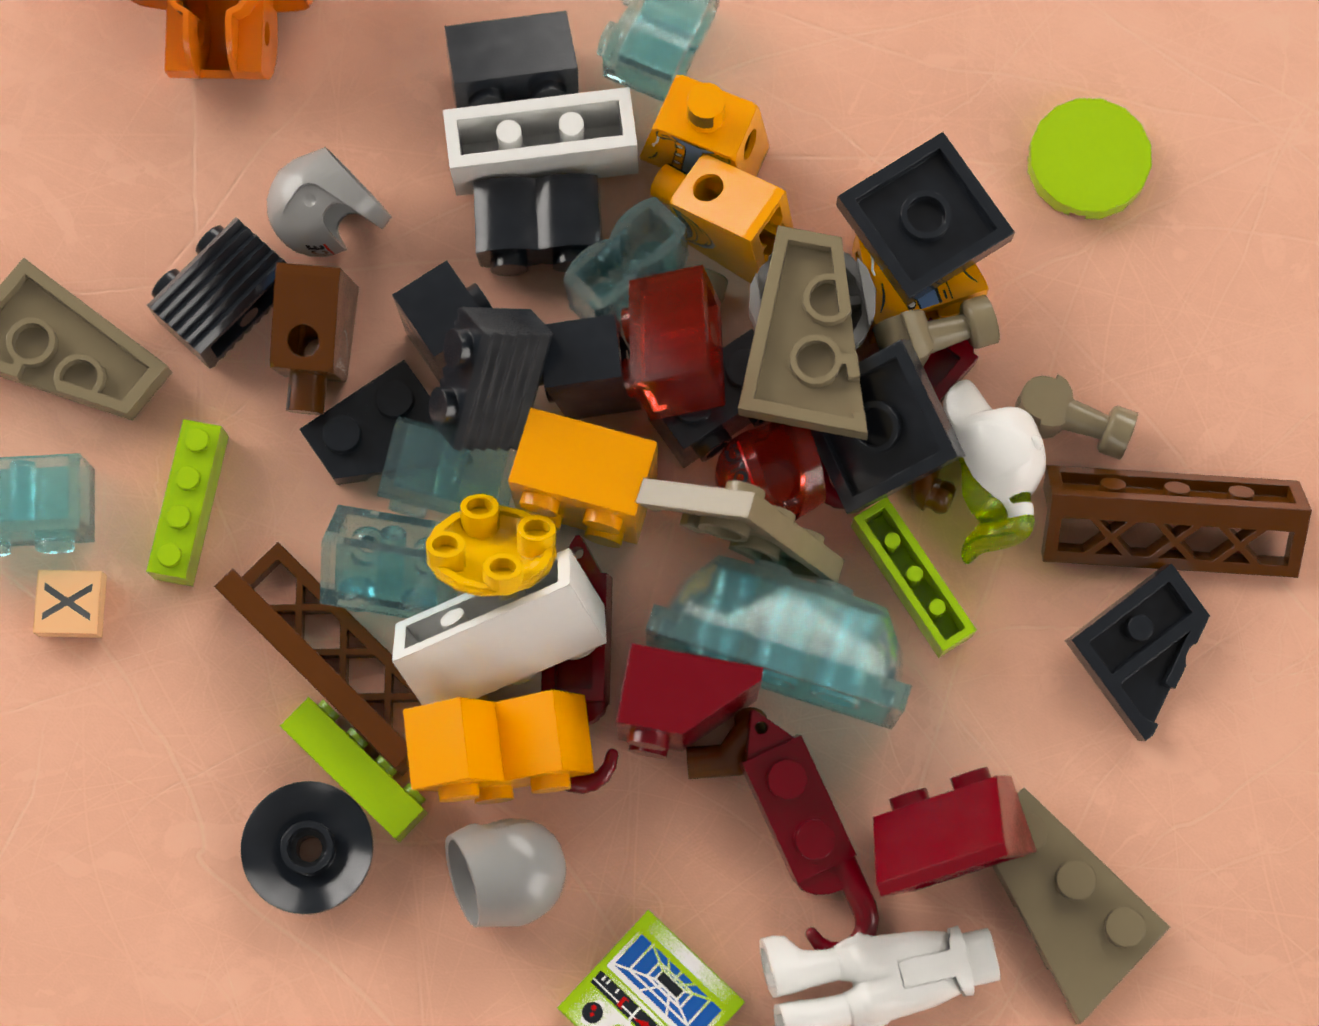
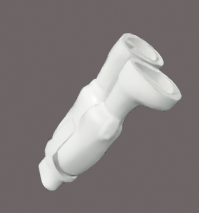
M955 926L948 928L947 932L912 931L877 936L864 935L858 932L854 936L840 941L834 948L824 950L800 949L785 936L773 935L760 938L759 940L762 968L766 984L773 998L798 993L811 987L839 980L848 981L853 984L852 988L843 992V994L775 1004L773 1010L775 1026L888 1025L892 1020L938 1006L960 994L963 996L974 995V986L1000 981L999 964L992 935L988 928L962 933L960 928Z

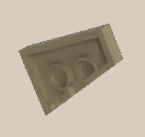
M778 225L738 406L739 416L867 440L868 432L863 408L860 371L855 348L842 237Z
M25 258L19 262L1 283L0 377L133 420L172 374V371L165 363Z
M643 478L636 499L637 504L652 511L681 512L683 514L680 525L696 533H708L715 537L729 540L730 545L728 549L783 576L838 584L844 559L823 544L825 540L823 535L795 523L796 515L793 512L767 502L764 499L766 493L761 488L749 483L733 480L727 481L725 488Z
M1023 788L1017 794L1037 852L992 867L1013 906L1017 907L1047 970L1050 969L1067 1001L1065 1003L1076 1024H1081L1170 929V926L1026 788Z

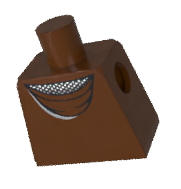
M276 262L269 361L270 368L284 377H289L286 411L324 415L327 381L346 382L359 287L341 268ZM319 339L316 351L309 356H304L308 343Z

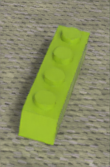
M186 419L182 421L146 570L155 580L192 587L194 585L229 438L222 426Z
M888 497L853 518L851 528L938 658L964 643L975 634L977 629Z
M308 697L280 727L400 843L428 814L421 806L426 799L417 790H411L410 783L402 788L392 778L397 771L381 755L373 760L363 750L369 743L352 727L345 733L335 723L340 715L324 700L317 705Z

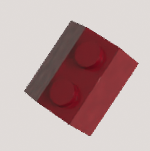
M631 643L616 718L618 739L627 741L630 744L629 752L641 756L666 759L668 749L682 752L686 747H690L734 717L738 711L747 708L757 701L764 667Z
M984 767L951 778L952 791L930 798L927 788H921L889 799L892 811L873 817L876 885L880 897L915 892L1037 852L1012 777L1004 775L991 777L988 767Z

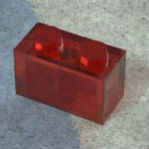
M703 264L629 280V307L622 308L621 310L624 336L630 345V358L622 361L624 385L628 395L631 398H639L650 420L724 406L725 386L721 302Z

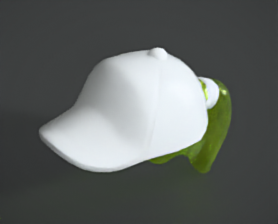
M963 379L954 384L946 393L943 401V410L966 455L959 459L962 472V495L969 510L980 522L966 537L961 550L963 562L970 564L981 554L1016 546L1031 535L1035 524L1031 495L1035 492L1044 475L1046 453L1037 425L1028 412L1019 407L992 409L977 387L970 380Z

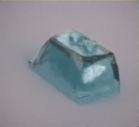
M718 555L681 582L666 607L653 605L646 626L647 646L764 667L760 685L762 689L891 730L905 710L912 685L902 683L903 652L888 609L853 596L854 591L845 585L823 579L817 580L816 583L791 576L792 571L788 568L769 561L756 560L755 564Z

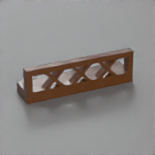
M1046 465L1043 490L1047 504V514L1041 550L1043 562L1159 569L1163 565L1173 564L1176 570L1299 577L1312 513L1300 481ZM1062 518L1090 519L1100 530V532L1083 544L1059 542ZM1138 522L1154 523L1164 534L1146 548L1130 547L1120 537L1122 533ZM1202 526L1219 527L1228 538L1210 552L1193 551L1184 541L1185 538ZM1266 531L1289 532L1284 557L1257 555L1248 543ZM1111 542L1114 546H1108L1107 544ZM1175 546L1178 550H1171V548ZM1239 550L1242 554H1235V552Z
M279 542L242 577L232 568L214 587L403 776L409 770L407 743L393 729V703L420 701L392 662L393 655ZM281 563L296 578L295 604L269 605L254 588ZM306 589L321 604H305ZM332 614L340 622V648L313 649L304 640L305 615ZM280 615H295V630ZM350 633L365 648H349ZM339 658V674L324 659ZM349 658H377L385 666L384 693H357L349 685ZM394 676L411 693H394ZM368 703H384V719Z

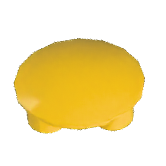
M474 494L464 498L460 503V511L453 513L435 526L426 540L427 564L437 579L457 591L478 596L510 595L531 588L550 573L557 558L556 527L550 518L543 515H531L521 509L499 505L496 498L487 494Z

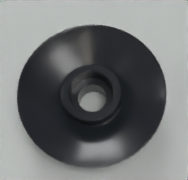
M314 781L288 784L266 796L248 818L241 840L243 869L256 893L278 909L303 915L322 913L348 900L364 882L371 866L374 850L371 826L359 804L339 788ZM308 838H318L322 844L320 857L312 862L304 861L300 856L301 844Z

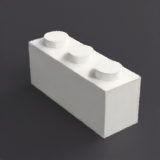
M630 87L443 110L449 168L456 196L474 194L473 182L490 178L527 177L536 179L549 175L571 173L598 175V178L638 173V145Z
M567 548L557 553V558L550 573L531 588L501 596H478L464 593L396 623L392 662L422 705L458 697L478 700L480 697L507 685L522 684L533 678L538 672L563 661L583 658L596 647L606 644L605 605L570 548Z

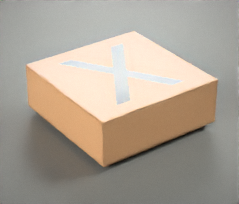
M38 570L33 633L39 637L102 638L107 575L102 571Z

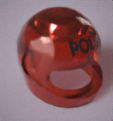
M771 422L763 427L750 429L739 434L725 446L718 457L715 466L716 487L725 488L727 481L731 480L757 486L765 491L764 499L771 505L793 512L796 515L795 521L826 501L823 470L810 429Z

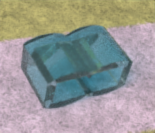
M623 0V5L628 6L618 23L609 21L601 35L597 48V54L602 56L604 78L664 102L675 76H686L694 55L701 46L713 22L720 0Z
M656 197L648 198L635 204L617 221L609 239L592 244L583 250L570 264L563 280L569 307L581 319L615 314L621 326H624L640 308L644 295L652 294L669 285L679 275L680 269L685 266L689 256L686 225Z

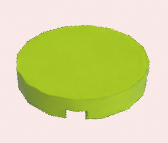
M1077 98L1056 106L1039 122L1029 145L1028 174L1037 194L1054 210L1069 215L1071 212L1079 216H1086L1085 219H1102L1123 211L1139 196L1152 168L1151 143L1142 124L1124 107L1104 99Z

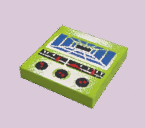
M648 910L557 1009L575 1026H724L742 1007L745 1001Z

